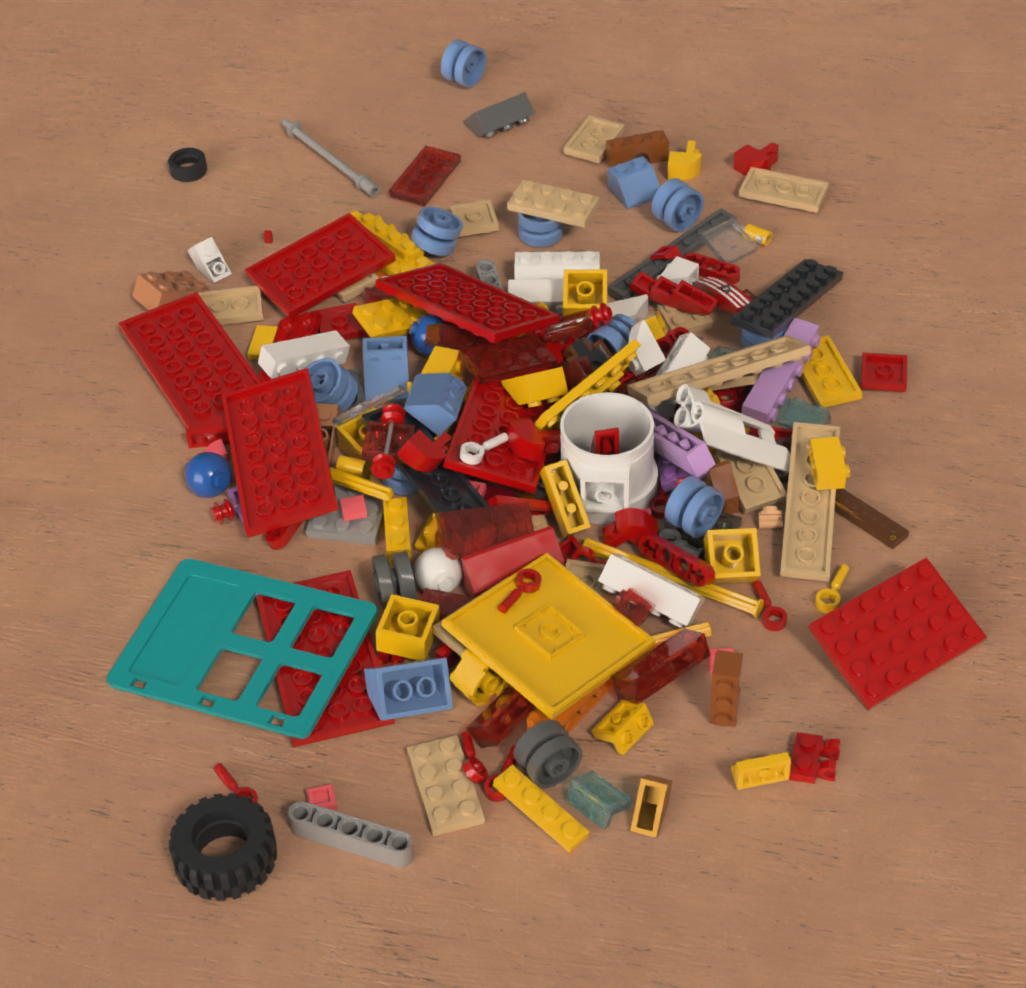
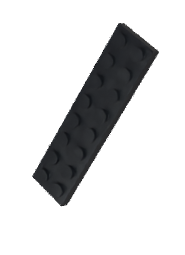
M804 259L732 316L731 325L772 339L789 325L794 317L797 318L839 283L844 272L837 270L834 266L821 265L813 259Z
M403 400L398 401V402H395V403H392V404H398V405L402 406L403 408H404V405H405V403L403 402ZM382 407L363 414L362 423L381 447L385 449L389 428L381 422L382 410L384 408ZM405 411L404 424L400 428L393 429L388 455H391L396 460L397 467L455 539L497 522V514L465 475L461 472L444 468V460L434 471L420 472L410 467L397 455L407 440L419 429L431 441H435L422 423Z

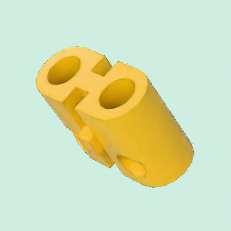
M344 455L338 457L336 469L373 481V474L368 460Z

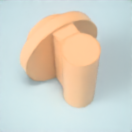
M776 506L763 507V511L758 512L759 529L783 528L782 511L777 510Z

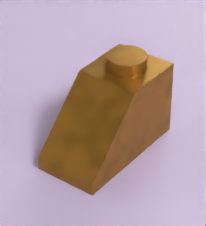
M648 774L641 778L630 831L657 838L668 807L673 780Z

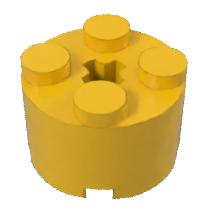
M469 649L462 653V660L450 675V681L476 706H484L491 703L489 698L494 694L497 696L501 695L509 684Z

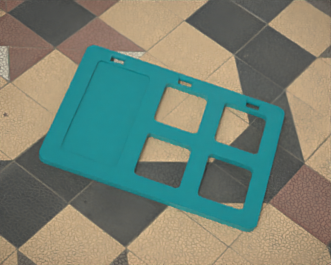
M185 559L179 563L108 673L107 682L114 689L297 739H305L313 732L377 617V607L371 602L195 559ZM257 595L295 603L272 642H265L233 633ZM316 609L354 618L335 654L329 658L292 648L311 614ZM225 650L262 659L238 700H231L198 691L219 655ZM282 666H289L322 675L301 714L297 717L258 707ZM136 681L146 683L144 689L134 685ZM204 699L214 702L213 707L202 705ZM274 718L284 721L283 726L275 725L271 722Z

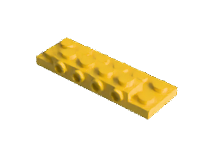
M357 210L351 212L361 224L395 254L396 261L380 269L388 276L435 264L424 256V250L416 246L410 240L407 233L401 234L393 224L388 225L383 222L380 215L374 216L370 212L363 215Z
M636 339L632 340L546 410L534 424L537 430L560 429V422L564 411L573 402L582 397L595 393L614 392L621 385L619 380L624 375L623 371L638 356L636 351L641 344Z

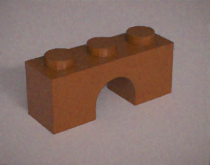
M663 130L606 140V161L609 167L631 161L639 153H644L650 164L669 160V140Z
M716 651L711 684V724L736 726L740 704L741 687H739L743 653Z

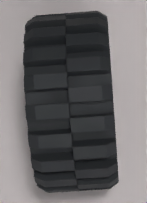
M221 793L214 794L213 798L207 799V797L199 799V803L196 805L192 803L185 809V814L181 813L175 820L176 825H173L170 831L169 850L180 883L187 887L188 891L194 895L200 893L203 899L211 900L214 897L217 901H226V898L233 897V900L241 898V894L245 892L250 894L256 890L255 886L257 884L261 886L268 879L267 874L270 875L275 867L274 862L277 860V844L269 814L264 811V808L259 803H253L252 799L246 796L238 798V794L229 793L228 796H222ZM234 836L246 841L237 852L225 857L217 858L201 854V851L207 844L221 837Z

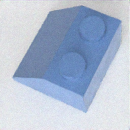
M643 156L608 168V189L627 210L653 201L660 185L653 166Z

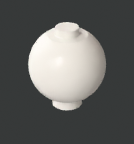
M441 547L430 548L417 558L413 570L414 579L423 592L432 596H444L454 591L459 585L462 578V565L459 558L452 551Z

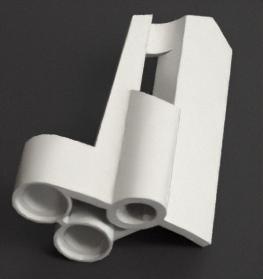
M687 384L680 386L676 394V401L681 407L678 408L674 416V423L677 427L695 433L702 432L703 441L706 446L784 472L789 471L790 453L786 447L776 444L774 439L776 432L770 425L711 402L707 392ZM744 425L758 429L760 438L746 434Z

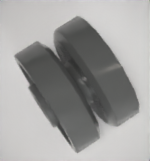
M407 550L393 552V568H391L388 557L385 554L372 556L373 580L382 609L386 608L391 594L396 595V591H398L399 596L417 600L415 582Z
M546 720L532 726L522 735L515 746L514 758L527 771V775L539 788H549L563 782L573 774L581 762L582 749L558 721Z

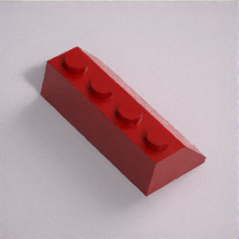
M552 525L463 556L464 591L470 601L545 553L551 555L564 566V559Z

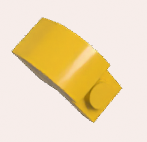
M688 140L686 152L670 151L668 180L673 178L690 180L700 174L702 169V153H699V149H696V141Z

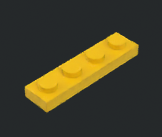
M511 765L493 781V786L570 854L589 838L590 831L514 765Z

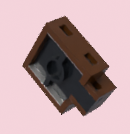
M583 337L568 346L563 352L566 361L562 367L568 375H571L570 379L577 386L612 358L613 355L602 339L590 345L588 340Z

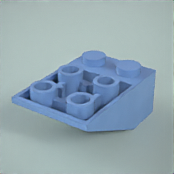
M407 336L363 338L365 403L407 400V382H409Z

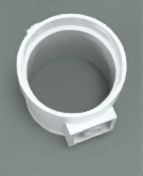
M610 392L591 394L573 402L564 411L560 422V461L567 459L588 521L594 524L608 525L615 521V512L626 508L642 510L650 508L651 500L657 496L658 468L653 458L654 420L649 409L637 399L624 394ZM619 428V454L599 455L590 453L594 431Z

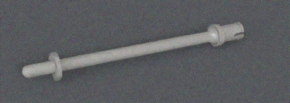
M285 118L282 119L281 124L287 128V135L290 138L298 137L356 181L355 185L359 190H364L371 197H376L379 194L380 187L374 184L369 176L358 174L303 132L301 123L298 121L290 122Z

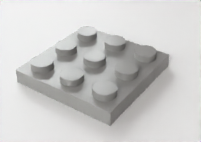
M334 483L339 510L311 518L306 528V537L376 545L384 521L383 500ZM363 495L367 517L344 521L340 499Z

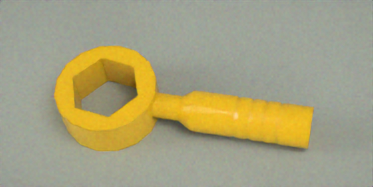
M842 564L831 583V589H822L816 594L815 605L819 611L828 614L840 607L841 597L837 590L840 589L849 572L847 565ZM830 598L835 603L826 604L821 599Z

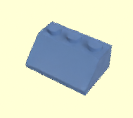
M450 373L417 374L403 409L435 434L441 436L457 419L467 386L460 378L454 377Z
M430 658L364 669L367 695L381 721L453 709L447 658Z

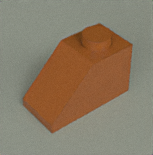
M730 461L717 463L706 473V485L716 488L724 495V506L719 516L720 518L739 512L740 495Z

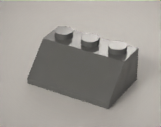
M526 92L476 111L466 118L463 123L478 138L483 136L490 138L497 134V130L502 129L504 132L513 128V124L517 122L519 125L530 121L529 117L535 113Z

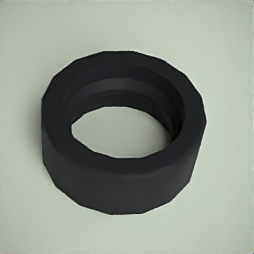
M196 148L179 149L174 151L168 159L171 176L180 182L196 181L202 178L208 170L205 154ZM186 163H196V164H194V165H192V166H187V167H182V166H181V165L186 164Z

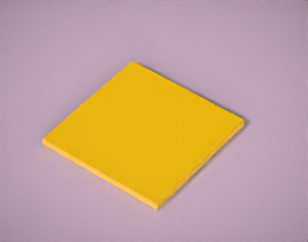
M545 553L522 568L533 569L540 573L541 585L538 591L534 593L522 592V596L506 613H501L498 606L514 589H517L516 577L519 572L517 571L443 619L441 626L553 720L653 648L656 640L551 555ZM523 579L524 582H534V580L531 579Z

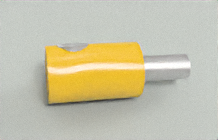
M738 223L733 225L734 230L743 233L744 238L768 246L772 240L773 233L750 223L747 226Z

